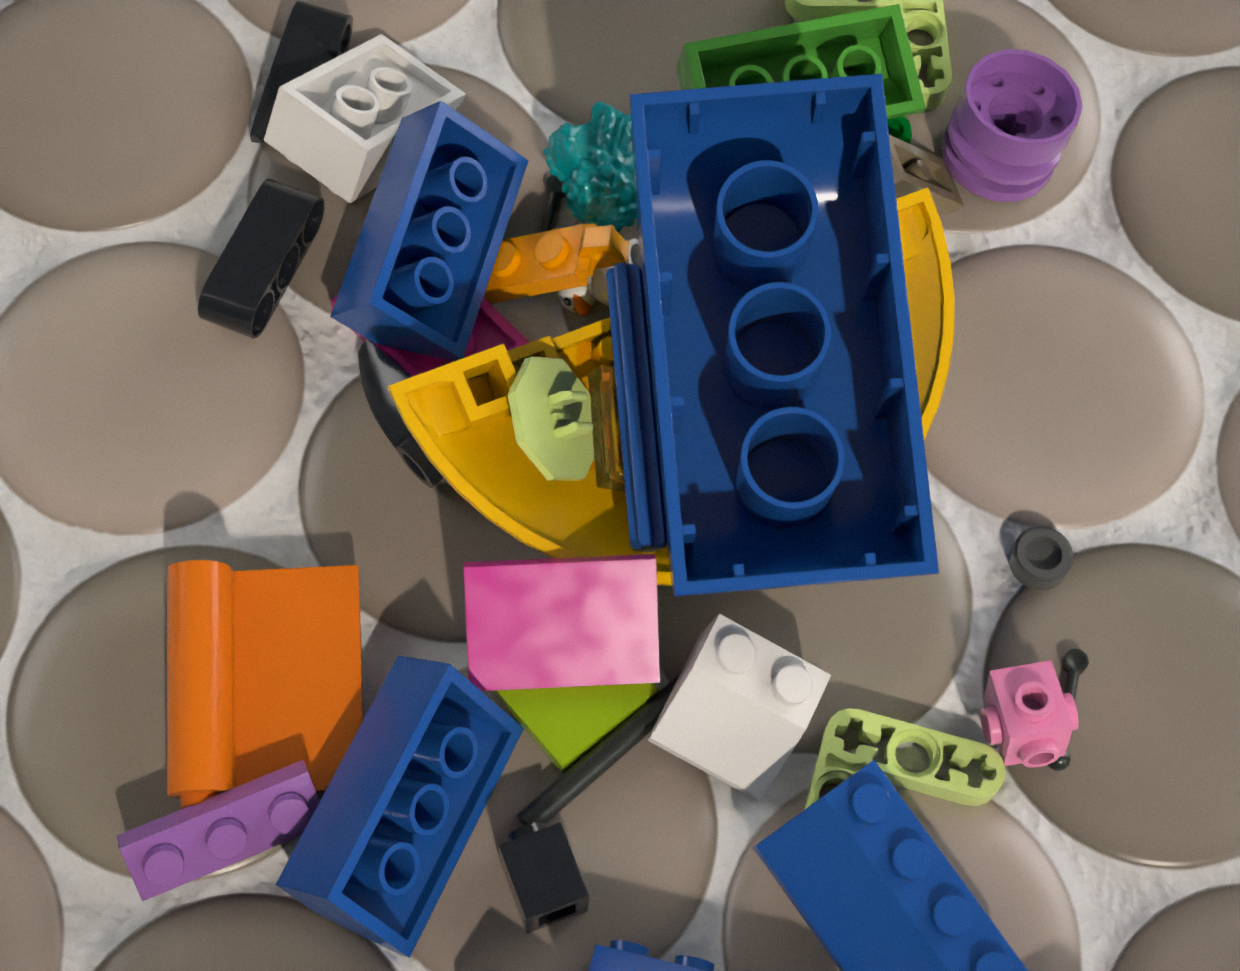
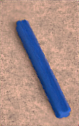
M622 262L615 264L613 268L609 269L606 277L630 546L633 551L651 553L666 547L667 534L642 271L636 264Z

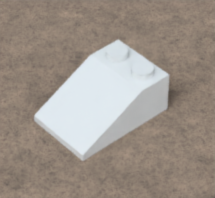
M380 34L280 86L264 141L283 154L290 162L297 164L327 186L331 192L352 203L377 188L401 118L438 101H442L456 110L463 103L466 93L390 39Z

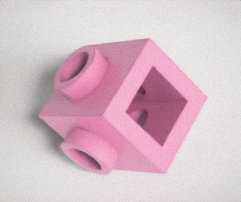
M1052 660L996 669L989 672L984 695L985 707L981 708L980 713L981 725L987 744H997L1004 765L1010 766L1023 763L1025 767L1036 768L1051 764L1059 757L1065 756L1072 731L1078 729V712L1071 693H1062Z

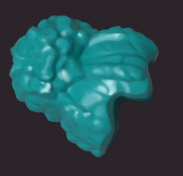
M596 102L591 109L590 121L582 125H570L567 122L560 125L549 136L548 147L544 149V154L546 155V163L550 174L557 176L559 181L563 182L562 192L567 195L566 204L567 208L572 211V216L582 224H596L597 226L613 225L615 230L620 232L623 226H633L635 224L634 220L637 219L630 115L624 114L612 105Z

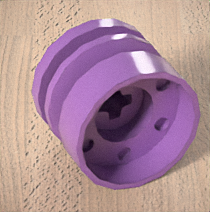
M1004 49L985 55L970 69L941 143L944 164L954 180L972 194L997 202H1018L1035 196L1050 181L1062 151L1066 148L1078 124L1083 108L1078 86L1065 69L1050 58L1034 52Z

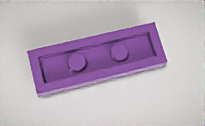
M301 760L210 797L198 805L188 806L119 834L116 837L120 852L141 900L145 901L302 836L320 801L304 760Z

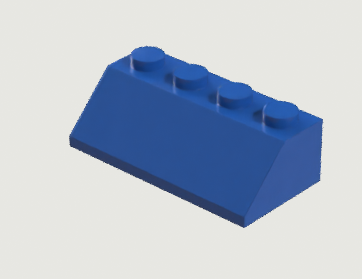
M438 101L401 118L330 317L378 345L450 361L462 359L529 160L442 101Z
M397 656L275 885L315 913L399 955L410 958L524 728L451 664Z
M875 760L868 763L753 847L840 971H1028Z

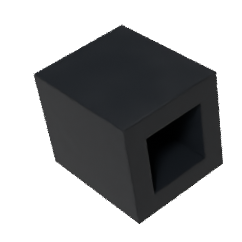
M533 822L521 826L507 835L508 842L499 845L500 864L526 934L588 911L589 894L561 822L546 828L543 822Z

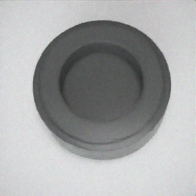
M1044 526L1031 527L1023 531L1017 537L1009 554V566L1015 578L1023 585L1036 590H1047L1059 585L1065 579L1073 564V550L1066 537L1057 530Z

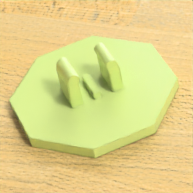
M533 356L526 358L508 392L516 443L547 481H578L585 479L601 444L592 395L563 359Z

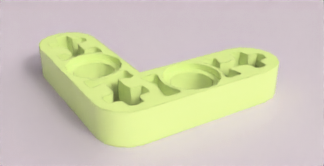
M857 0L784 1L786 11L793 18L801 22L900 4L907 33L911 30H924L934 39L932 44L926 46L916 45L909 40L917 74L919 75L922 65L928 64L926 70L927 81L933 87H924L922 80L919 79L926 110L939 107L947 98L952 80V68L943 0H872L871 2H858Z
M848 708L838 711L833 715L824 730L804 810L819 800V792L824 786L832 783L841 784L873 761L878 748L859 745L855 753H848L843 750L844 740L835 737V735L843 736L848 727L859 730V741L873 746L878 745L881 734L890 737L883 752L882 763H876L892 785L966 806L986 804L997 794L1005 780V765L1002 757L994 748L983 743L861 709ZM906 742H914L921 745L929 755V767L925 771L918 773L903 769L895 757L896 748ZM943 752H947L952 756L946 766L965 770L970 761H975L981 764L980 773L990 779H983L978 788H973L968 785V775L964 772L949 768L944 776V780L935 778V775L943 762Z

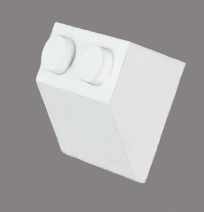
M719 613L700 633L647 741L759 801L806 731L831 674Z

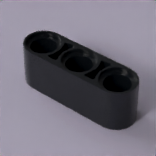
M266 179L256 192L205 282L198 302V316L203 320L250 338H258L266 328L317 235L325 210L324 199L276 180Z

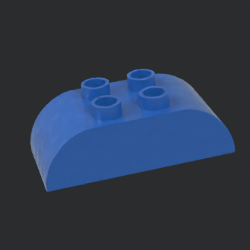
M882 74L630 94L632 156L639 252L667 534L666 545L674 597L939 574Z

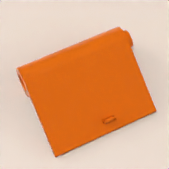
M190 560L167 566V797L180 799V809L198 805L210 797L301 760H304L316 793H324L364 720L359 565L233 571L231 566L223 562Z

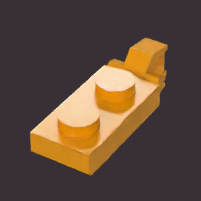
M579 224L502 240L484 298L489 302L496 303L587 286L588 277L593 275L595 269L615 266V264L622 262L627 264L630 242L625 240L615 230L613 225L597 226L596 224Z

